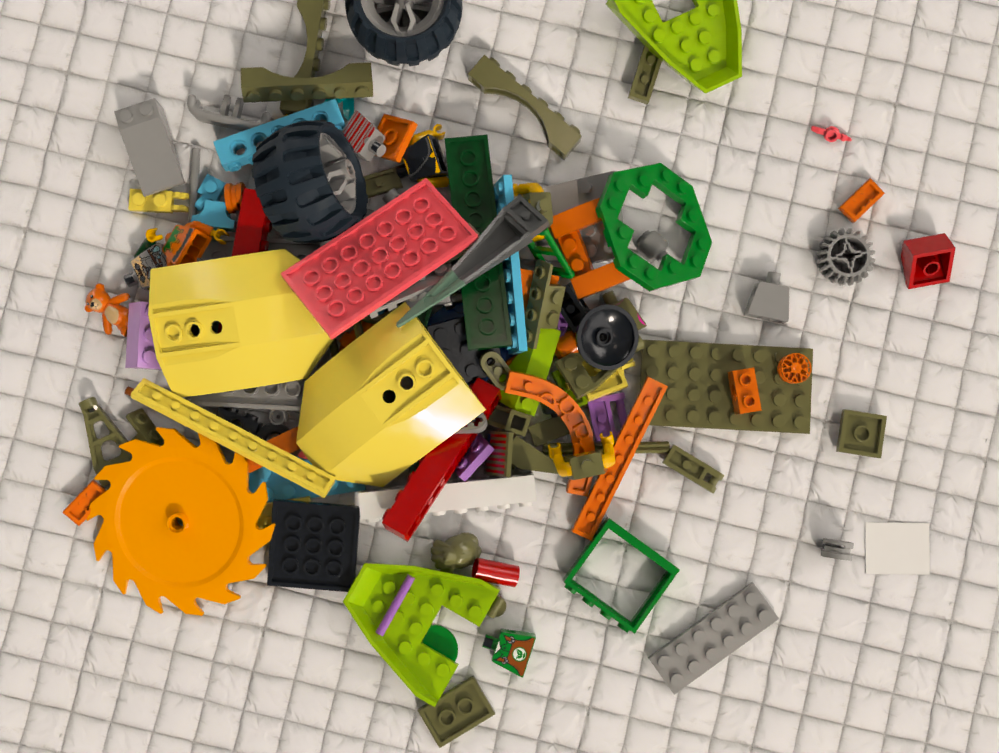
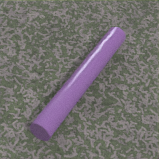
M409 574L406 576L377 628V634L381 636L385 634L415 577Z

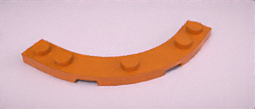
M509 370L504 388L505 393L534 399L554 410L563 420L569 431L573 455L595 450L593 432L589 421L582 409L568 393L541 377ZM593 476L578 480L568 479L566 492L588 497Z

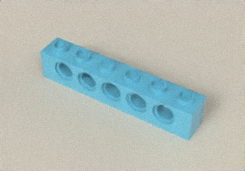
M336 99L213 141L221 165L226 172L238 171L247 164L253 165L252 157L256 152V145L264 141L275 131L293 123L325 120L335 124V127L342 131L345 123ZM239 149H245V152L243 154L236 155V152Z

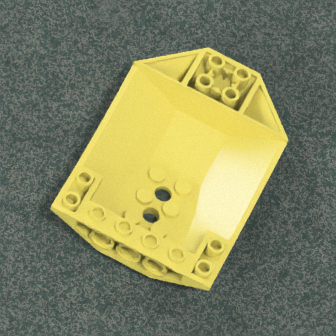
M279 249L150 270L148 316L156 359L172 393L180 397H189L273 385L309 377L334 339L331 340L280 274L299 262L300 259L287 249ZM214 321H219L222 324V331L220 333H215L212 330V323ZM193 324L197 325L200 329L198 336H194L191 332Z
M406 302L355 339L304 382L296 444L313 466L336 477L338 481L384 487L486 410L418 317L397 328L396 323L411 309ZM405 376H409L413 380V386L409 390L404 389L401 385V380ZM386 390L394 391L396 395L394 402L387 403L384 401L383 394Z

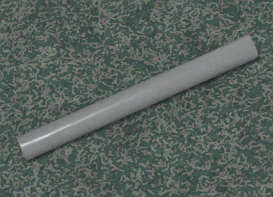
M192 148L188 223L191 222L192 215H197V208L194 205L198 200L200 148Z

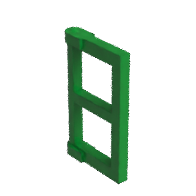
M547 227L538 235L544 236L551 248L536 246L534 241L527 246L536 260L541 259L545 261L542 254L556 256L562 268L553 267L552 275L571 279L575 276V273L570 268Z

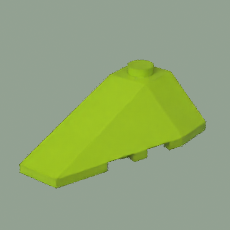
M541 328L537 348L531 349L527 347L528 351L515 356L508 367L512 371L534 375L547 380L561 330ZM502 374L499 377L500 381H504L506 379L505 374ZM500 390L502 396L501 403L513 410L535 416L539 401L508 394L504 390Z

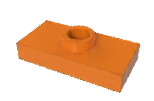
M870 178L838 209L854 223L885 193Z
M93 479L62 513L80 526L91 512V508L89 509L90 503L107 490Z

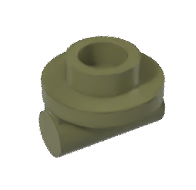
M497 595L487 615L493 619L503 615L506 611L505 599Z

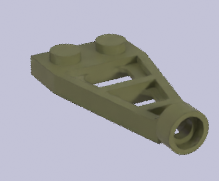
M640 336L635 353L644 348V342ZM579 352L570 353L555 362V366L577 400L596 390L619 368L601 370L596 376L591 377L582 365L584 359Z
M95 397L80 402L79 406L84 416L93 469L96 475L106 465L131 461L132 454L124 449H121L120 456L109 461L104 460L101 450L104 442L112 440L119 446L129 441L100 405H98ZM99 421H103L109 430V435L101 439L96 437L94 424ZM99 480L102 487L110 485L108 480Z

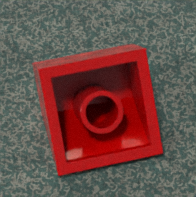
M945 233L903 241L901 261L908 289L950 282L956 247Z

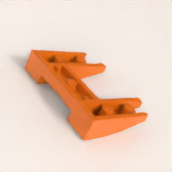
M600 198L554 215L553 224L550 226L554 238L559 241L567 263L575 273V276L570 280L577 299H584L630 280L629 277L615 268L614 262L594 269L580 234V230L602 221L601 218H598L595 210Z

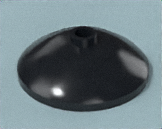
M599 305L590 309L584 314L577 326L576 346L579 354L586 363L597 369L614 370L624 366L633 357L638 346V328L633 317L626 310L615 305ZM601 333L604 334L603 341L599 339Z

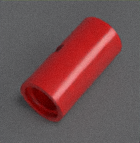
M476 558L473 563L472 578L515 587L519 580V566L482 558Z

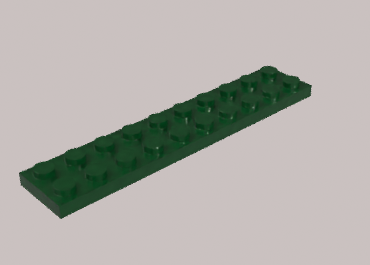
M488 135L445 138L452 207L481 235L497 216ZM501 262L461 288L468 351L512 346L503 263Z

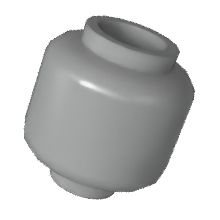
M646 231L636 241L638 244L637 251L648 262L655 260L660 262L662 257L668 254L666 252L668 243L657 231Z

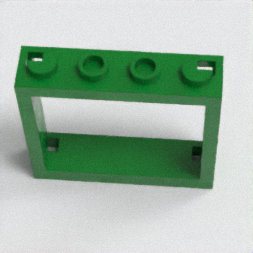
M607 517L595 533L592 541L588 543L562 580L566 584L564 587L575 595L578 592L583 596L582 601L590 607L596 605L601 609L599 613L608 620L614 618L619 622L617 626L627 633L630 630L635 634L680 569ZM608 528L666 570L631 621L573 580V577Z

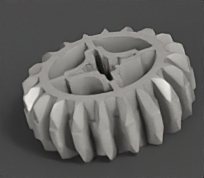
M841 228L838 230V233L833 231L830 233V236L824 237L825 243L819 244L822 250L818 251L816 255L822 258L817 260L816 263L823 264L819 271L823 272L826 270L827 273L824 278L827 279L832 276L831 283H836L839 280L840 286L845 285V283L851 286L854 284V281L859 283L862 281V278L868 277L867 271L873 270L870 264L874 263L876 259L870 256L875 254L876 251L869 250L873 243L869 242L866 244L867 236L865 235L860 238V231H856L853 234L851 228L847 229L846 232ZM836 242H839V247H837V254L831 256V250ZM850 243L853 244L858 249V251L852 249ZM843 254H844L845 256H848V257L853 256V257H851V258H849V259H847V258H839V257L842 256ZM860 258V265L853 273L854 261ZM833 263L838 264L844 272L839 271Z

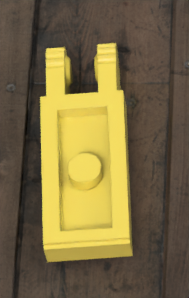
M130 189L128 210L172 214L173 212L186 213L189 207L174 205V199L187 200L189 199V194L161 191L144 197L141 189Z

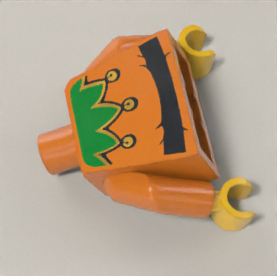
M192 221L184 226L176 225L173 231L166 235V243L162 248V252L167 256V266L198 262L212 239L211 236L224 245L226 242L221 240L220 237L221 235L229 236V234L223 229L214 230V227L200 221Z

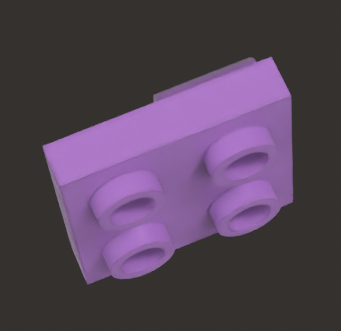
M481 433L477 435L454 470L464 482L495 450Z

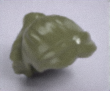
M464 532L448 538L445 542L434 540L433 547H431V560L435 563L436 569L453 574L454 569L472 566L475 559L480 557L482 550L477 537L474 534Z

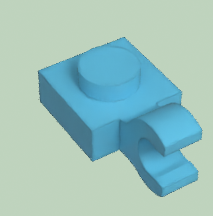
M207 174L197 191L202 196L196 201L194 207L202 212L205 200L219 201L224 193L226 183Z

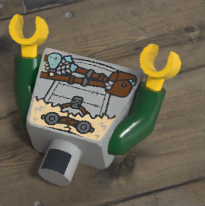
M158 228L146 231V239L130 261L134 272L124 276L128 287L140 284L142 289L149 291L150 270L167 266V256L162 252L164 245L159 242L156 243L163 239L162 235L156 236L155 234Z

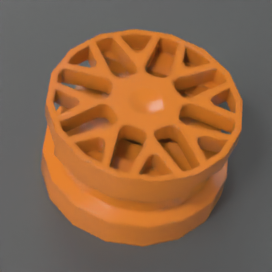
M243 182L236 185L226 183L224 186V199L228 213H235L241 208L243 191L246 188Z
M788 354L779 361L777 373L784 382L790 384L801 383L810 376L811 363L803 354Z

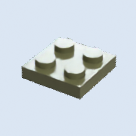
M842 409L836 452L881 458L887 416Z

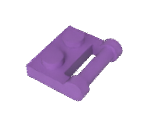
M624 392L603 396L588 402L587 405L595 442L601 441V433L603 437H607L610 435V431L613 437L617 438L620 430L615 431L610 402L615 401L619 422L622 428L627 418Z

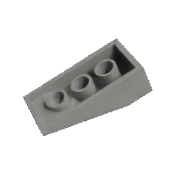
M153 98L114 111L120 134L143 196L146 197L185 184L164 109L158 101Z

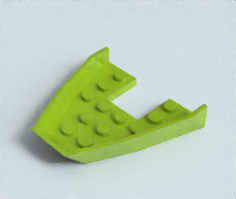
M652 0L607 1V7L652 54L705 94L742 77V29L737 0H692L696 8L666 22H662Z
M364 563L343 603L369 643L411 692L419 699L435 707L459 664L422 643L425 635L442 606L480 627L501 588L481 579L417 566ZM409 574L415 577L383 636L377 634L376 630L406 576Z

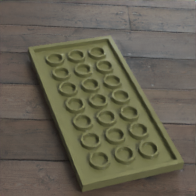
M643 340L640 390L647 376L668 386L649 425L810 434L813 349ZM792 353L805 355L811 363L810 376L801 383L790 384L784 382L777 373L778 363L784 356ZM754 367L762 411L735 415L727 372Z

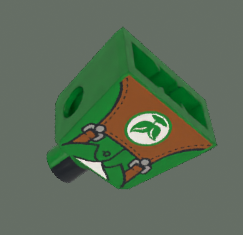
M501 629L498 638L486 634L482 647L493 650L492 662L523 678L536 635L529 632Z

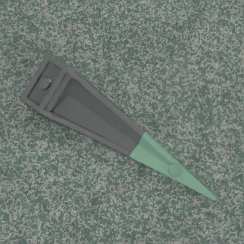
M521 195L502 208L457 263L396 323L397 328L408 323L532 243L534 237L549 227V221Z

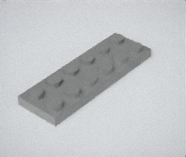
M751 582L648 658L675 695L779 618L755 584Z

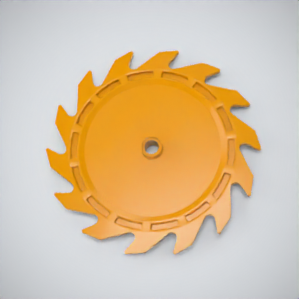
M156 427L157 432L164 439L163 446L139 439L121 444L119 448L130 452L132 460L106 465L94 478L95 480H108L111 484L107 491L90 503L89 509L91 508V512L86 519L88 521L97 515H101L104 519L94 542L96 561H100L107 550L110 551L113 558V581L122 594H126L129 579L133 580L145 604L160 614L164 612L160 599L161 596H164L185 614L203 616L204 612L196 603V598L221 604L241 598V595L230 591L228 583L254 579L267 566L266 564H254L250 561V556L271 541L276 525L273 523L265 528H259L257 525L268 501L266 482L263 481L256 492L253 493L249 490L248 461L244 456L235 452L233 462L228 463L219 444L198 433L200 445L195 446L174 428ZM177 518L183 521V526L178 523Z

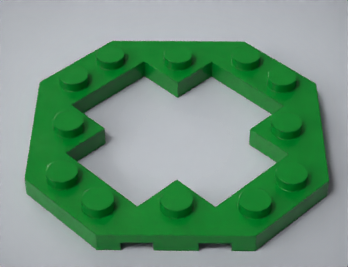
M662 163L610 174L595 210L598 218L602 219L605 228L603 233L607 245L612 248L615 257L613 259L615 268L649 292L700 277L712 245V240L693 186ZM652 185L681 205L675 223L691 233L681 263L669 254H666L662 257L658 269L628 249L634 230L617 219L629 190L644 199L648 196Z

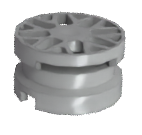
M822 539L824 550H821V556L852 561V554L850 552L853 549L854 543ZM831 544L843 545L844 547L834 546V545H831Z

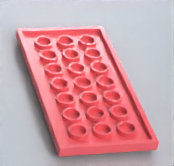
M425 178L280 274L332 340L468 248L478 239V234L431 182Z

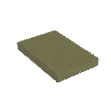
M474 675L443 693L435 707L427 703L417 710L439 748L495 715L493 707Z

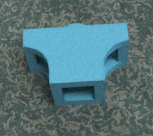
M205 200L202 212L192 215L191 222L200 221L212 226L214 230L223 229L228 232H236L238 224L235 220L231 219L225 202Z

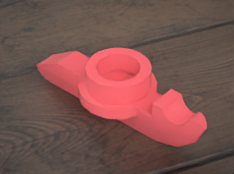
M816 126L811 127L813 132L824 135L825 140L829 142H835L837 139L852 141L849 136L839 133L838 128L834 126L826 129Z

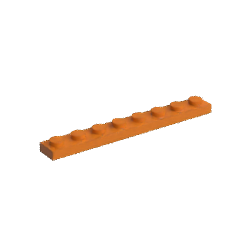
M647 376L613 445L615 464L609 467L605 474L598 475L572 528L573 533L592 541L668 387L667 385Z

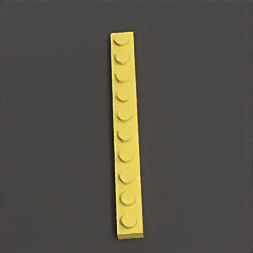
M145 378L131 392L132 399L323 498L327 496L336 481V477Z

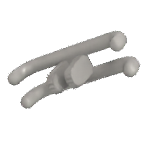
M193 94L189 95L187 99L188 109L197 120L216 126L245 131L274 120L269 112H264L262 118L257 122L240 119L244 101L243 98L239 97L235 102L231 116H228L231 104L230 95H224L219 113L200 109L201 102L196 100V96Z

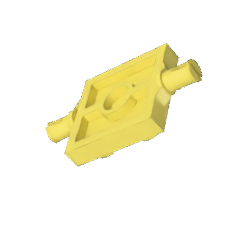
M633 358L614 372L596 390L585 395L587 401L590 402L627 388L628 383L624 376V370L635 366ZM585 361L582 362V365L591 377L596 376L601 371V369L594 368ZM565 382V386L567 387L566 389L569 391L570 388L568 384Z

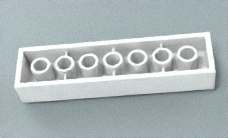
M530 472L511 474V477L467 479L466 482L463 480L447 481L427 513L432 512V516L445 515L446 511L454 510V514L466 513L468 508H476V511L489 510V506L507 509L511 508L510 504L519 503V507L532 506V502L537 501L534 474ZM405 486L360 491L358 493L360 519H366L367 523L379 522L388 508L391 509L395 503L397 493L401 489L403 490Z

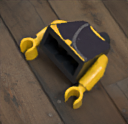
M436 124L432 131L426 130L413 135L402 157L404 164L396 167L397 175L400 178L409 176L411 181L417 183L427 178L435 188L448 187V168L438 140H442L445 137V132L441 134L436 132L442 129V125Z

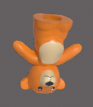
M98 283L95 289L91 290L86 297V312L102 313L103 328L107 335L112 333L113 324L117 326L124 337H127L129 309L120 305V303L129 300L130 295L123 293L110 298L109 294L105 291L104 285Z

